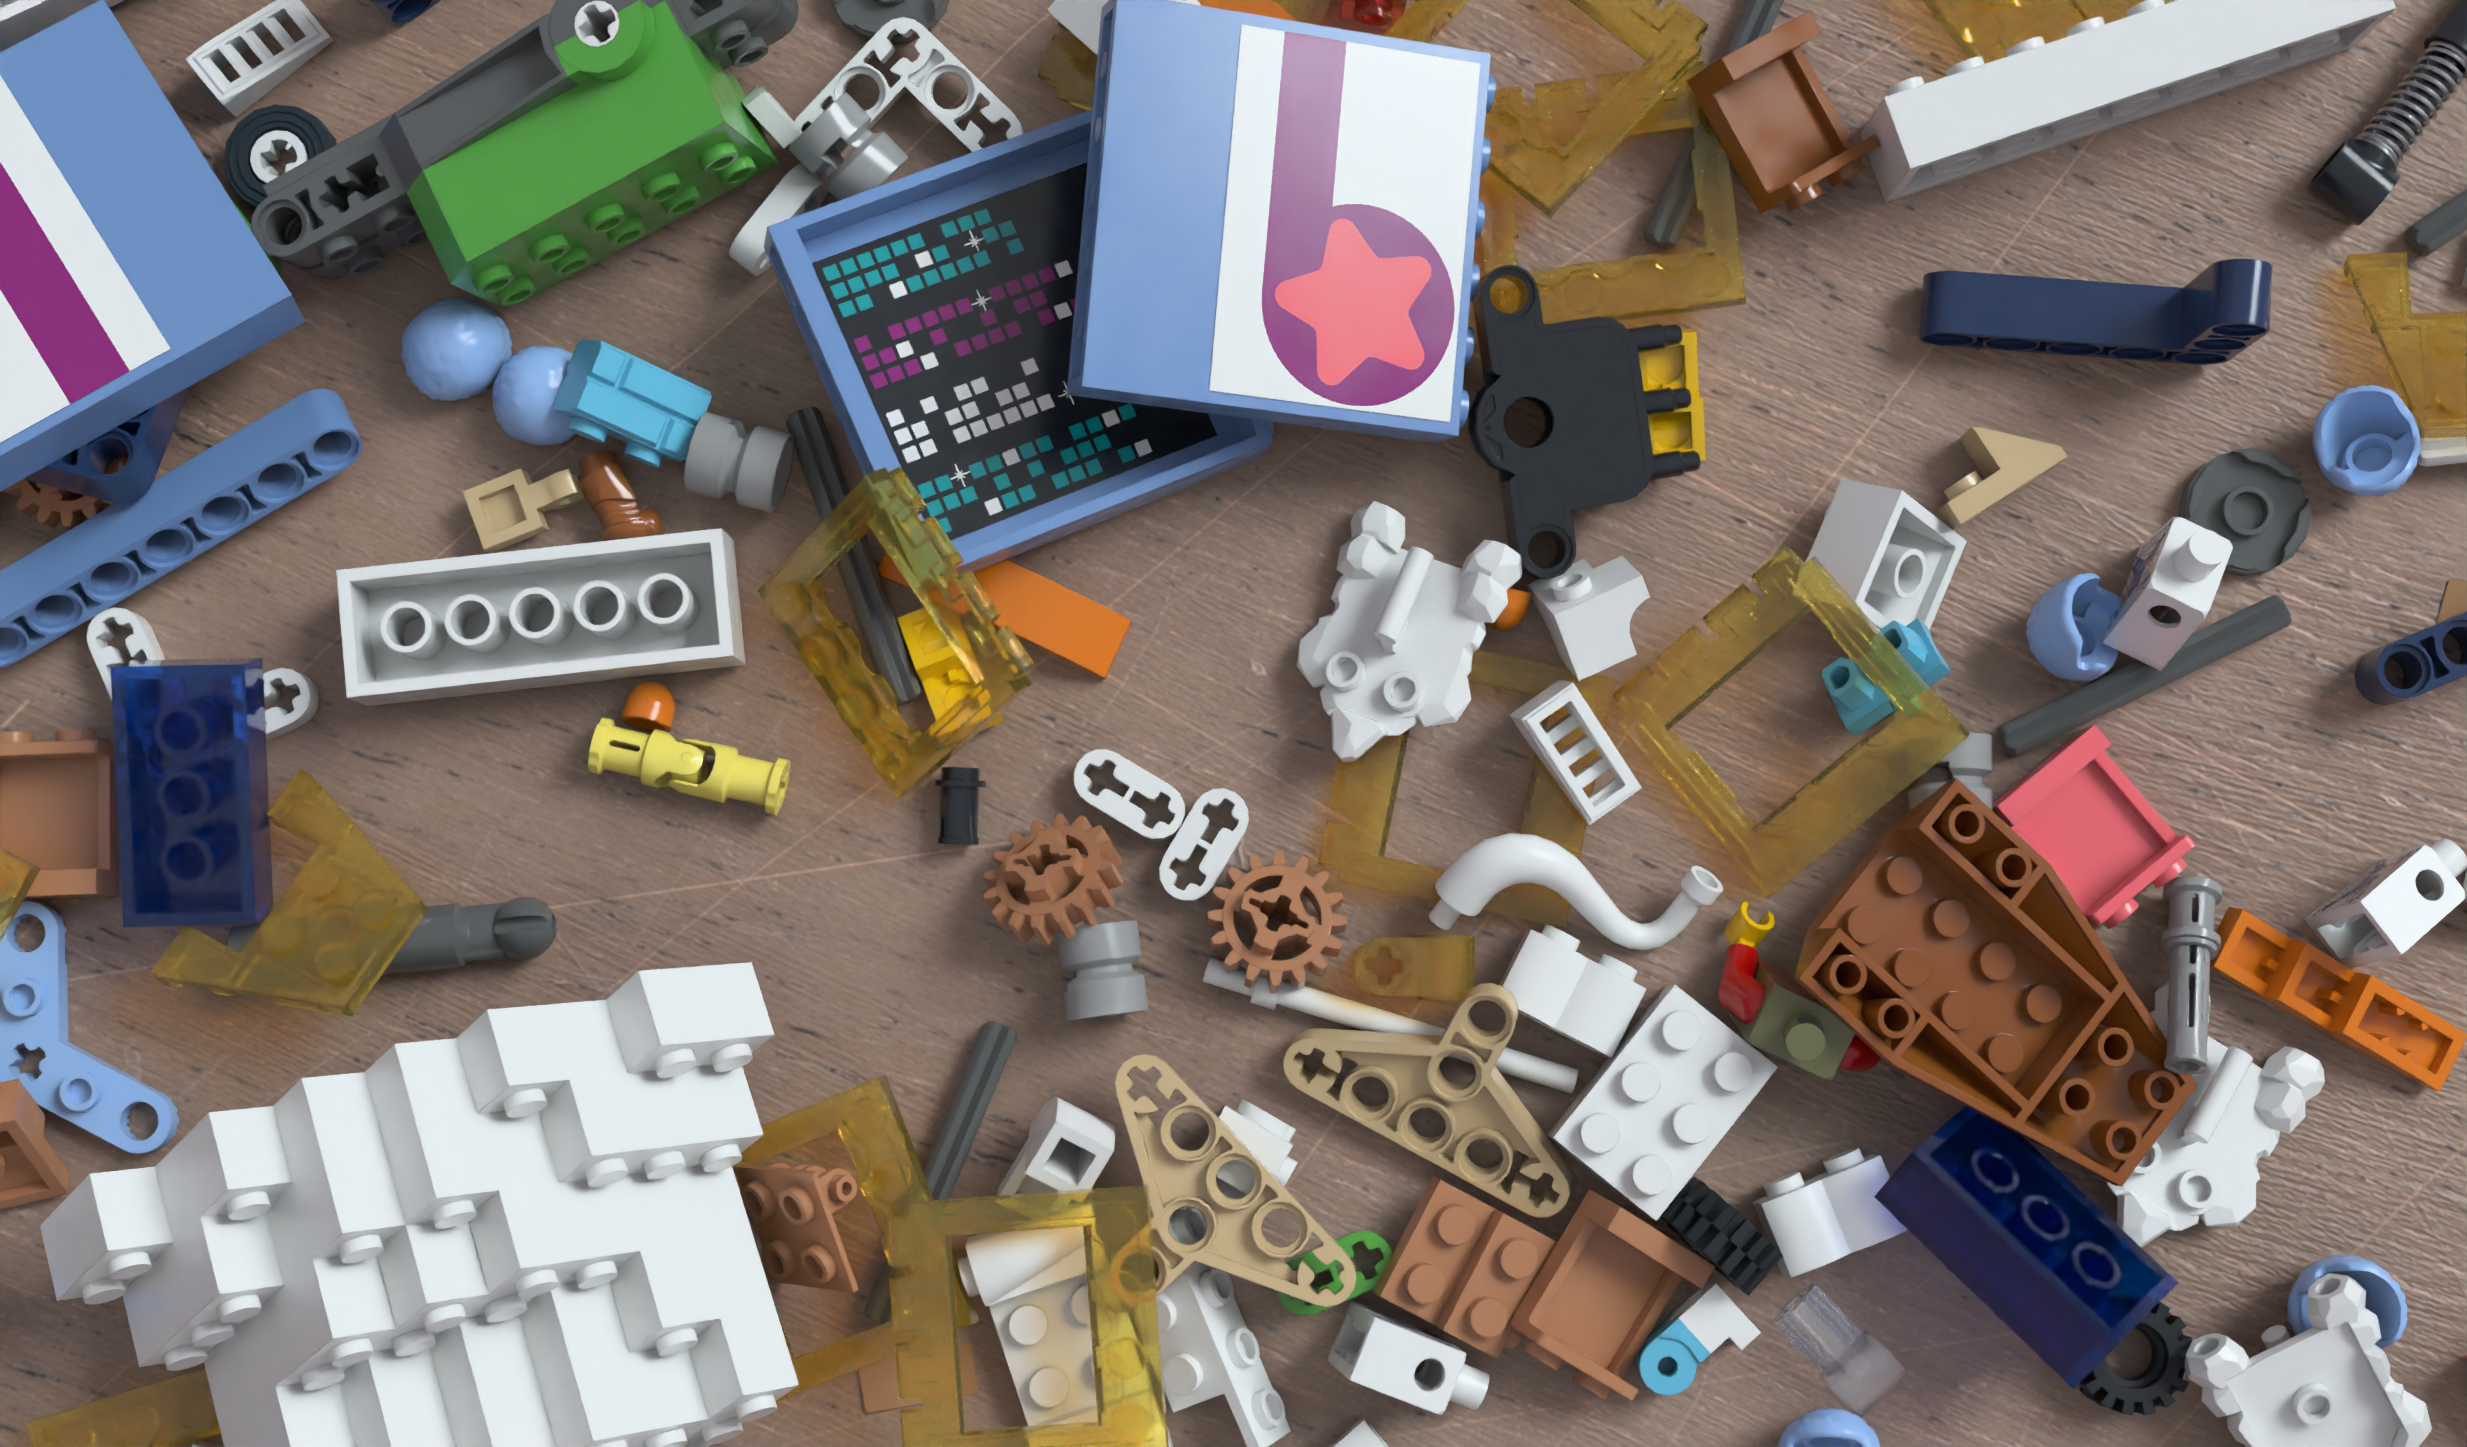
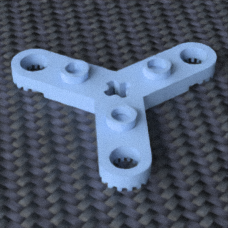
M24 901L11 905L0 915V1082L19 1078L36 1104L124 1151L142 1154L162 1149L172 1141L173 1136H176L177 1124L180 1123L179 1117H177L178 1109L174 1106L172 1099L163 1094V1092L135 1079L136 1077L68 1042V965L65 964V933H67V929L63 923L65 920L57 913L56 909L47 904ZM28 916L38 917L45 927L43 943L32 952H25L24 949L19 948L20 944L15 941L17 935H14L15 931L18 930L16 926L20 925L21 920L26 919ZM25 1047L30 1051L43 1050L46 1058L38 1064L39 1070L42 1073L39 1077L35 1073L21 1074L18 1066L26 1060L25 1054L22 1051ZM143 1102L151 1105L158 1115V1127L155 1133L145 1140L136 1138V1135L130 1133V1127H127V1123H129L127 1117L131 1114L130 1110Z

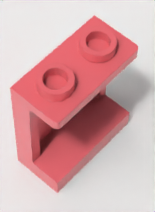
M2094 724L2075 733L1993 802V812L2052 866L2092 927H2097L2103 923L2107 929H2111L2138 908L2139 905L2133 897L2152 882L2156 888H2160L2181 873L2188 865L2182 856L2196 844L2187 834L2182 836L2176 835L2104 751L2112 745L2111 742Z

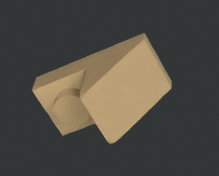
M1971 427L1960 437V441L1985 479L1982 480L1978 472L1974 471L1944 490L1943 492L1949 499V502L1936 511L1934 515L1952 530H1956L2046 473L2068 456L2059 445L1986 428Z

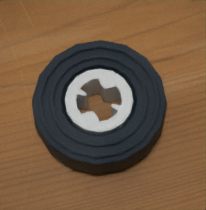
M274 104L254 110L237 123L226 142L224 166L229 184L247 206L256 210L257 206L268 197L262 185L280 176L273 167L269 166L270 161L279 160L281 149H286L294 158H297L296 162L286 164V173L337 145L334 136L318 117L299 107Z

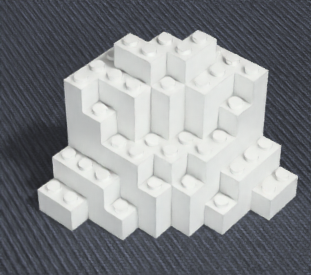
M752 962L638 971L606 1000L488 1009L457 1038L394 1044L365 1072L301 1078L274 1106L209 1112L155 1167L89 1174L40 1225L56 1299L60 1301L83 1297L85 1304L93 1305L109 1302L123 1296L139 1367L165 1363L167 1370L178 1371L204 1362L224 1447H709L712 1444L733 1439L744 1432L742 1423L753 1421L775 1412L778 1409L776 1400L799 1386L732 1168L733 1165L742 1160L741 1152L763 1136L742 1066L753 1060L752 1053L774 1036Z

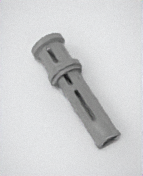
M2181 876L2175 877L2163 885V899L2169 904L2168 929L2161 934V949L2170 958L2169 998L2167 1003V1056L2164 1066L2173 1073L2195 1075L2206 1072L2208 1068L2210 960H2213L2221 950V937L2215 932V906L2222 901V886L2209 878ZM2188 989H2189V1020H2188V1025H2187V1017H2188Z

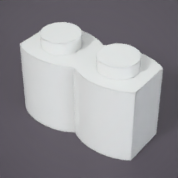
M1548 924L1545 925L1542 933L1532 929L1526 930L1499 985L1512 993L1518 1004L1519 1014L1605 1058H1612L1646 991V988L1633 981L1638 971L1606 954L1602 955L1599 963L1586 958L1576 952L1580 944L1578 939Z
M1859 1147L1825 1159L1823 1164L1826 1172L1803 1181L1800 1172H1794L1763 1185L1767 1196L1754 1201L1753 1205L1767 1238L1783 1255L1778 1262L1782 1275L1791 1278L1911 1229L1881 1155L1870 1154L1863 1157Z

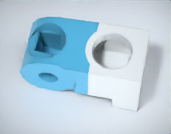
M1709 1278L1702 1289L1698 1288L1648 1335L1634 1358L1636 1371L1645 1385L1655 1393L1665 1396L1676 1395L1690 1386L1694 1380L1697 1366L1726 1339L1730 1338L1738 1348L1743 1350L1761 1332L1724 1291Z

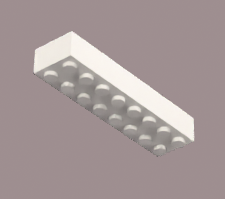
M2146 0L2126 11L2127 17L2107 24H2105L2103 17L2091 18L2069 28L2066 31L2067 37L2045 44L2043 37H2034L2010 47L2006 51L2007 57L1986 64L1983 57H1974L1959 62L1946 70L1947 77L1924 84L1923 78L1920 76L1901 81L1885 91L1887 96L1874 108L1873 115L1860 134L1862 140L1875 134L1880 143L1879 147L1867 154L1886 203L2351 49L2393 12L2396 6L2393 0H2177L2165 4L2164 0Z

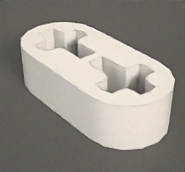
M802 163L796 165L780 181L738 233L731 245L730 257L755 276L764 273L771 266L764 249L767 227L817 209L827 194L828 182L819 175L812 174Z
M1107 749L1093 750L1085 754L1078 761L1074 771V786L1079 796L1087 804L1138 835L1152 841L1166 840L1175 836L1186 818L1185 803L1180 793L1171 785L1118 753ZM1107 762L1112 763L1116 766L1113 772L1114 778L1129 789L1124 797L1109 789H1103L1096 796L1089 792L1092 787V781L1086 776L1087 770L1091 766L1102 769ZM1138 793L1153 802L1157 801L1161 794L1170 798L1168 810L1174 815L1173 821L1169 825L1159 821L1153 829L1144 825L1146 813L1143 809L1131 803L1135 794Z
M1225 788L1212 789L1201 795L1186 817L1163 856L1159 867L1160 881L1165 891L1174 899L1183 902L1198 901L1207 896L1221 876L1245 835L1249 824L1248 808L1244 800L1237 793ZM1224 801L1230 802L1234 806L1231 816L1238 822L1237 827L1233 831L1222 828L1212 844L1202 840L1210 823L1208 817L1203 814L1204 809L1208 805L1219 808ZM1197 846L1207 851L1199 866V871L1202 875L1206 876L1204 883L1201 886L1190 883L1185 890L1178 889L1175 886L1178 876L1170 869L1173 862L1177 859L1180 862L1186 863Z

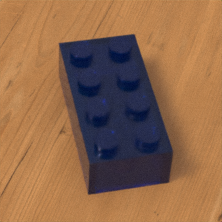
M263 658L131 660L111 666L123 927L257 924L274 912Z
M1967 1106L1962 1108L1913 1150L1874 1196L2072 1389L2178 1284L2166 1270L2023 1136Z

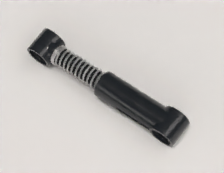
M2456 0L2426 38L2424 42L2425 51L2423 56L2418 58L2417 65L2411 67L2410 73L2406 74L2403 82L2398 84L2397 90L2391 93L2390 99L2385 100L2383 107L2378 109L2377 116L2371 118L2370 124L2364 127L2363 133L2359 134L2356 139L2347 138L2328 158L2307 186L2310 191L2356 226L2361 225L2391 192L2400 179V175L2396 173V168L2399 162L2403 160V153H2409V145L2416 144V136L2423 135V128L2429 127L2430 119L2436 118V111L2443 109V102H2448L2450 94L2456 93L2457 85H2462L2464 82L2463 78H2467V0Z

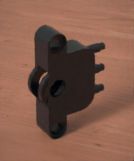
M1504 265L1486 273L1480 278L1479 288L1473 300L1485 386L1477 392L1469 409L1468 434L1474 451L1489 467L1498 471L1508 543L1510 548L1521 555L1522 572L1532 577L1554 578L1564 574L1571 567L1576 557V540L1571 510L1620 503L1636 497L1647 487L1648 482L1651 480L1682 476L1685 472L1697 471L1700 468V457L1696 451H1671L1653 454L1648 416L1673 413L1676 409L1688 408L1691 405V394L1689 389L1685 387L1678 389L1668 387L1644 391L1638 353L1662 350L1666 346L1678 345L1682 341V331L1677 324L1667 326L1656 324L1627 329L1623 324L1605 317H1591L1544 325L1539 290L1535 279L1527 270L1517 265ZM1497 279H1507L1518 287L1520 303L1512 314L1498 311L1491 302L1490 289ZM1517 399H1526L1533 402L1541 410L1544 418V430L1540 438L1529 447H1521L1513 443L1504 429V415L1508 407ZM1541 531H1546L1555 538L1557 554L1549 565L1541 568L1530 560L1528 545L1534 535Z

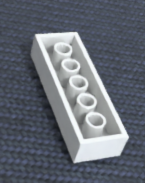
M722 528L336 570L346 697L366 706L746 665L734 540Z

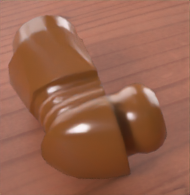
M601 450L587 454L580 459L579 464L582 473L579 488L593 511L598 513V518L604 528L600 537L604 541L660 535L661 522L659 515L650 508L638 510L637 497L619 464L616 452Z

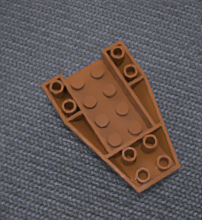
M1958 778L1949 780L1888 828L1807 929L1794 979L1888 1065L2115 1186H2123L2197 1087L2191 1075L2173 1073L2165 1068L2167 1039L2052 866Z

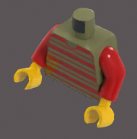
M1743 902L1724 929L1725 936L1732 945L1728 947L1718 989V998L1722 1007L1728 1011L1730 1018L1745 1041L1829 1081H1832L1838 1068L1846 1071L1864 1072L1875 1067L1881 1057L1794 979V973L1759 957L1756 949L1774 927L1775 919L1773 914L1767 911L1758 924L1755 923L1747 914L1748 902Z

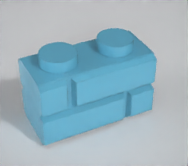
M581 339L577 343L568 365V374L563 378L552 405L554 411L572 418L568 429L580 436L600 443L605 442L607 435L627 443L623 452L624 455L652 467L659 468L662 459L684 462L687 459L695 428L700 417L707 411L711 401V392L601 340Z

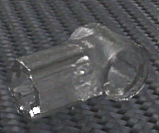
M1811 1283L1804 1290L1797 1293L1773 1320L1781 1329L1780 1331L1822 1372L1819 1377L1826 1386L1860 1418L1907 1374V1371L1874 1336L1866 1330L1862 1333L1815 1283Z

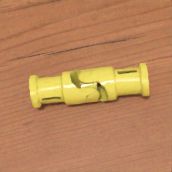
M602 717L592 737L588 770L599 775L604 770H610L640 777L641 784L655 788L670 786L680 793L720 803H725L728 798L764 806L765 812L768 814L777 815L783 804L788 786L790 760L778 758L775 763L739 755L738 749L735 747L698 739H681L680 742H677L669 732L655 729L650 735L616 727L613 719ZM708 754L715 756V763L709 777L706 765Z

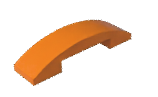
M891 540L878 567L879 575L883 579L914 592ZM1003 560L919 594L932 601L942 602L1047 650L1048 654L1103 679H1106L1132 623L1131 620L1008 560Z

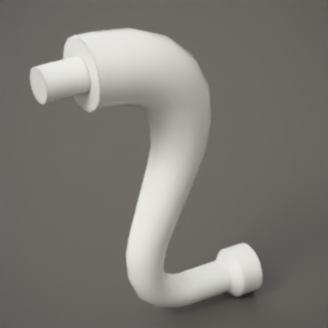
M1508 833L1485 839L1463 852L1435 882V889L1441 899L1429 913V918L1439 928L1449 930L1461 914L1467 916L1478 915L1494 895L1504 888L1520 883H1533L1557 892L1610 941L1629 949L1649 950L1661 947L1675 938L1685 929L1702 906L1714 903L1722 893L1723 886L1706 869L1692 866L1681 880L1682 891L1663 915L1651 923L1640 924L1630 920L1621 913L1587 868L1576 856L1559 844L1537 835Z

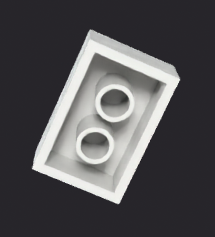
M1677 985L1665 986L1620 1042L1613 1057L1605 1061L1546 1136L1645 1217L1657 1221L1778 1067Z

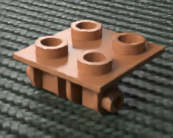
M774 1162L767 1166L735 1165L734 1170L741 1186L740 1194L745 1210L752 1217L762 1244V1260L768 1271L773 1275L775 1282L850 1293L858 1291L855 1277L832 1216L834 1212L847 1205L857 1193V1183L850 1172L843 1168H831L826 1171L820 1166L803 1164L790 1167L782 1162Z

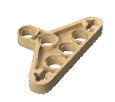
M1485 983L1471 988L1463 997L1442 1036L1313 1028L1298 1033L1291 1041L1283 1061L1284 1073L1289 1082L1300 1091L1528 1215L1537 1218L1551 1217L1559 1213L1567 1204L1572 1187V1175L1568 1165L1495 1066L1513 1034L1519 1015L1518 1004L1515 998L1503 986ZM1485 1000L1497 1003L1506 1014V1023L1495 1031L1479 1029L1470 1018L1469 1010L1475 1003ZM1316 1048L1325 1053L1323 1064L1326 1067L1319 1066L1315 1073H1312L1304 1068L1306 1062L1304 1055H1309ZM1453 1054L1465 1056L1472 1061L1476 1076L1466 1084L1457 1085L1451 1083L1443 1077L1440 1071V1062L1445 1057ZM1346 1057L1356 1062V1064L1347 1073L1340 1090L1332 1085L1336 1080L1337 1073H1340ZM1371 1076L1381 1080L1388 1089V1100L1379 1106H1368L1360 1102L1354 1093L1353 1087L1358 1079ZM1420 1108L1434 1109L1443 1116L1446 1129L1436 1137L1422 1136L1413 1129L1410 1115ZM1477 1139L1491 1140L1500 1147L1503 1153V1160L1492 1168L1479 1167L1470 1160L1467 1154L1469 1144ZM1515 1151H1519L1525 1154L1526 1157L1521 1162L1519 1172H1515L1513 1183H1510L1504 1178L1510 1172ZM1543 1173L1551 1175L1554 1178L1552 1183L1554 1191L1546 1189L1541 1196L1534 1195L1531 1192L1533 1182L1531 1179L1538 1180Z
M1151 1054L1135 1055L1125 1061L1117 1071L1115 1079L1116 1094L1153 1217L1120 1248L1113 1258L1110 1276L1116 1291L1127 1300L1135 1302L1149 1301L1162 1293L1194 1261L1315 1305L1323 1307L1335 1306L1348 1299L1354 1290L1356 1282L1355 1266L1348 1253L1167 1062ZM1136 1066L1143 1072L1153 1067L1159 1070L1162 1077L1158 1079L1156 1086L1168 1100L1173 1095L1175 1089H1178L1186 1097V1101L1179 1103L1168 1111L1160 1126H1156L1148 1117L1150 1113L1157 1111L1160 1107L1147 1095L1136 1100L1128 1092L1134 1084L1129 1073ZM1182 1113H1198L1208 1123L1210 1132L1208 1140L1204 1146L1197 1150L1189 1151L1182 1149L1176 1145L1172 1138V1123ZM1228 1161H1243L1254 1172V1187L1244 1197H1227L1217 1186V1172ZM1180 1207H1196L1206 1218V1233L1196 1243H1181L1170 1232V1216ZM1273 1209H1288L1299 1219L1301 1227L1299 1235L1289 1245H1273L1266 1240L1262 1233V1221L1267 1213ZM1312 1233L1316 1234L1323 1242L1312 1248V1252L1326 1265L1332 1263L1335 1259L1343 1265V1268L1338 1273L1339 1280L1343 1285L1335 1292L1327 1286L1321 1288L1318 1292L1311 1287L1310 1283L1315 1278V1273L1303 1258L1300 1260L1296 1270H1292L1284 1261L1286 1257H1292L1300 1252ZM1132 1253H1148L1158 1263V1280L1148 1289H1134L1126 1284L1122 1277V1263Z

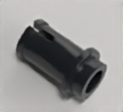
M941 767V780H935V786H941L938 844L979 845V787H985L986 781H979L980 768Z

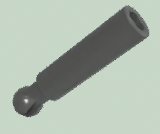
M519 897L505 903L462 907L459 903L239 925L232 926L229 931L227 961L234 986L237 989L462 967L470 961L510 957L528 960L542 955L551 946L557 934V923L555 915L546 903L533 897Z

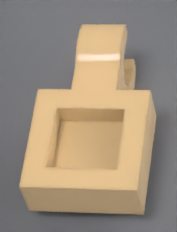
M520 468L462 491L483 549L490 553L548 531L549 527L543 512L565 508L586 499L579 488L581 482L579 475L572 476L569 469L559 471L532 483L528 472Z

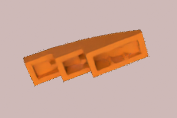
M2228 907L2216 931L2221 937V950L2213 960H2210V970L2370 1059L2432 1090L2441 1091L2467 1039L2465 1032L2374 976L2353 971L2308 942L2289 938L2243 909Z

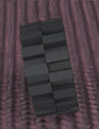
M1693 1177L1660 1216L1667 1226L1679 1235L1687 1245L1692 1247L1699 1256L1715 1266L1714 1269L1748 1296L1783 1257L1780 1251L1770 1243V1240L1759 1232L1750 1221L1740 1215L1732 1205L1724 1201L1719 1194L1711 1190L1696 1177Z
M2122 1292L2113 1293L2111 1297L2101 1295L2092 1300L2094 1305L2091 1308L2082 1307L2075 1314L2080 1320L2076 1327L2068 1326L2066 1336L2072 1337L2071 1347H2064V1358L2071 1361L2072 1368L2067 1369L2071 1379L2081 1385L2079 1390L2087 1398L2121 1414L2133 1416V1413L2143 1415L2156 1413L2154 1407L2160 1405L2167 1408L2175 1402L2171 1395L2176 1390L2184 1393L2189 1382L2182 1379L2186 1370L2184 1362L2187 1349H2189L2192 1342V1337L2183 1334L2181 1329L2186 1327V1325L2179 1316L2172 1315L2169 1312L2171 1308L2148 1297ZM2125 1328L2140 1330L2148 1338L2152 1348V1359L2146 1371L2138 1377L2131 1379H2122L2116 1376L2110 1370L2105 1357L2109 1339L2116 1332Z

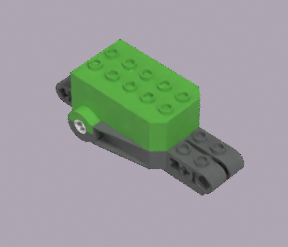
M556 0L550 13L529 24L400 110L262 185L268 197L257 206L252 215L251 232L265 253L322 278L334 280L348 275L361 276L370 273L384 263L383 256L403 245L412 247L430 240L450 284L495 305L510 306L522 302L529 297L542 293L779 164L758 120L741 102L745 94L731 66L744 67L759 61L768 53V46L791 32L798 20L797 0Z

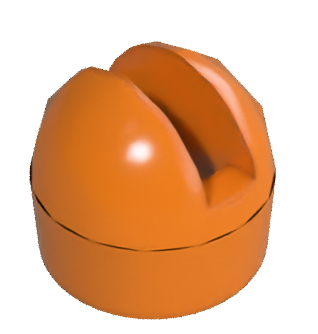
M1511 587L1508 588L1507 606L1494 623H1485L1490 627L1497 626L1500 630L1514 628L1523 621L1528 611L1532 593Z
M643 682L634 687L625 700L621 720L628 725L653 732L657 729L670 732L676 713L675 701L665 686L657 682Z

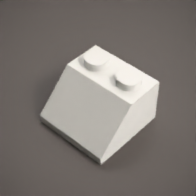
M1841 478L1832 502L1825 511L1823 523L1809 556L1802 565L1799 579L1792 594L1824 617L1874 638L1877 631L1893 620L1907 626L1918 618L1930 630L1967 541L1903 490Z

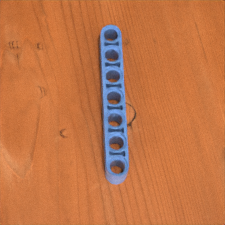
M313 389L299 395L154 480L147 494L139 500L128 504H113L0 571V667H6L18 662L352 465L360 456L363 443L342 397L335 391L328 389Z

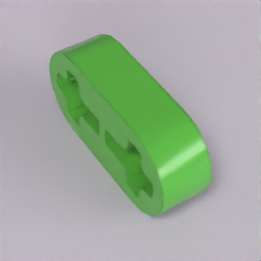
M1369 1230L1353 1231L1334 1239L1348 1253L1350 1258L1354 1257L1351 1246L1357 1242L1363 1241L1369 1250L1379 1247L1383 1258L1378 1259L1374 1263L1376 1274L1365 1278L1359 1269L1355 1270V1287L1345 1301L1374 1289L1392 1256V1250L1386 1240L1376 1232ZM1312 1249L1286 1262L1292 1270H1295L1303 1258L1313 1269L1315 1275L1329 1269L1333 1279L1318 1285L1315 1288L1317 1292L1325 1286L1335 1292L1343 1285L1339 1280L1335 1267L1341 1263L1335 1259L1332 1263L1326 1265L1317 1258ZM1277 1291L1278 1299L1284 1308L1293 1314L1308 1316L1333 1307L1305 1303L1304 1300L1290 1297L1285 1293Z

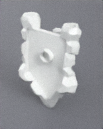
M1372 501L1355 510L1351 519L1352 538L1340 547L1336 570L1344 575L1336 583L1331 597L1335 602V609L1331 614L1319 618L1318 625L1300 639L1297 659L1298 669L1312 687H1323L1320 691L1323 709L1331 716L1332 750L1343 762H1355L1383 737L1401 735L1417 723V719L1424 727L1457 722L1472 700L1467 676L1471 672L1473 653L1478 650L1486 635L1484 622L1494 623L1507 606V589L1516 583L1522 575L1520 554L1506 544L1493 540H1484L1466 557L1461 569L1434 560V556L1422 548L1412 546L1409 551L1401 549L1405 539V517L1393 508Z
M2169 981L2155 992V1010L2149 1013L2166 1039ZM2188 989V1017H2187V1025H2188V1020H2189V989ZM2209 996V1014H2208V1023H2209V1015H2210V1002H2211V1000H2210V996ZM2208 1036L2207 1071L2191 1075L2197 1084L2196 1089L2123 1186H2115L2107 1182L2108 1187L2118 1197L2116 1237L2123 1247L2142 1248L2169 1229L2182 1231L2198 1224L2199 1216L2206 1226L2237 1227L2256 1208V1183L2260 1179L2256 1166L2258 1160L2262 1156H2270L2278 1143L2280 1131L2290 1134L2305 1118V1102L2319 1094L2325 1083L2324 1070L2320 1060L2299 1049L2284 1046L2268 1058L2262 1069L2252 1063V1056L2245 1051L2233 1046L2227 1048Z
M2328 1273L2317 1279L2309 1287L2307 1312L2308 1319L2313 1326L2312 1328L2291 1338L2284 1326H2272L2261 1335L2267 1350L2251 1358H2248L2245 1350L2227 1336L2219 1333L2206 1334L2192 1340L2185 1356L2184 1365L2187 1377L2202 1387V1402L2217 1418L2227 1416L2228 1429L2235 1440L2246 1447H2419L2432 1430L2426 1403L2405 1391L2403 1384L2396 1383L2391 1378L2390 1364L2387 1356L2382 1349L2375 1345L2382 1338L2377 1315L2365 1308L2366 1290L2347 1275Z

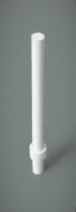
M1211 957L1209 958L1202 981L1251 996L1250 1003L1275 1010L1277 1004L1363 1031L1440 1036L1445 1031L1444 1028L1310 987L1304 986L1303 989L1297 990L1290 981L1284 980V978L1281 980L1277 993H1270L1268 978L1260 976L1257 982L1251 988L1244 986L1247 970L1240 966L1235 971L1227 974L1223 970L1224 961ZM1505 1047L1495 1065L1501 1073L1570 1094L1574 1090L1579 1069ZM1459 1054L1448 1056L1473 1064L1467 1057Z

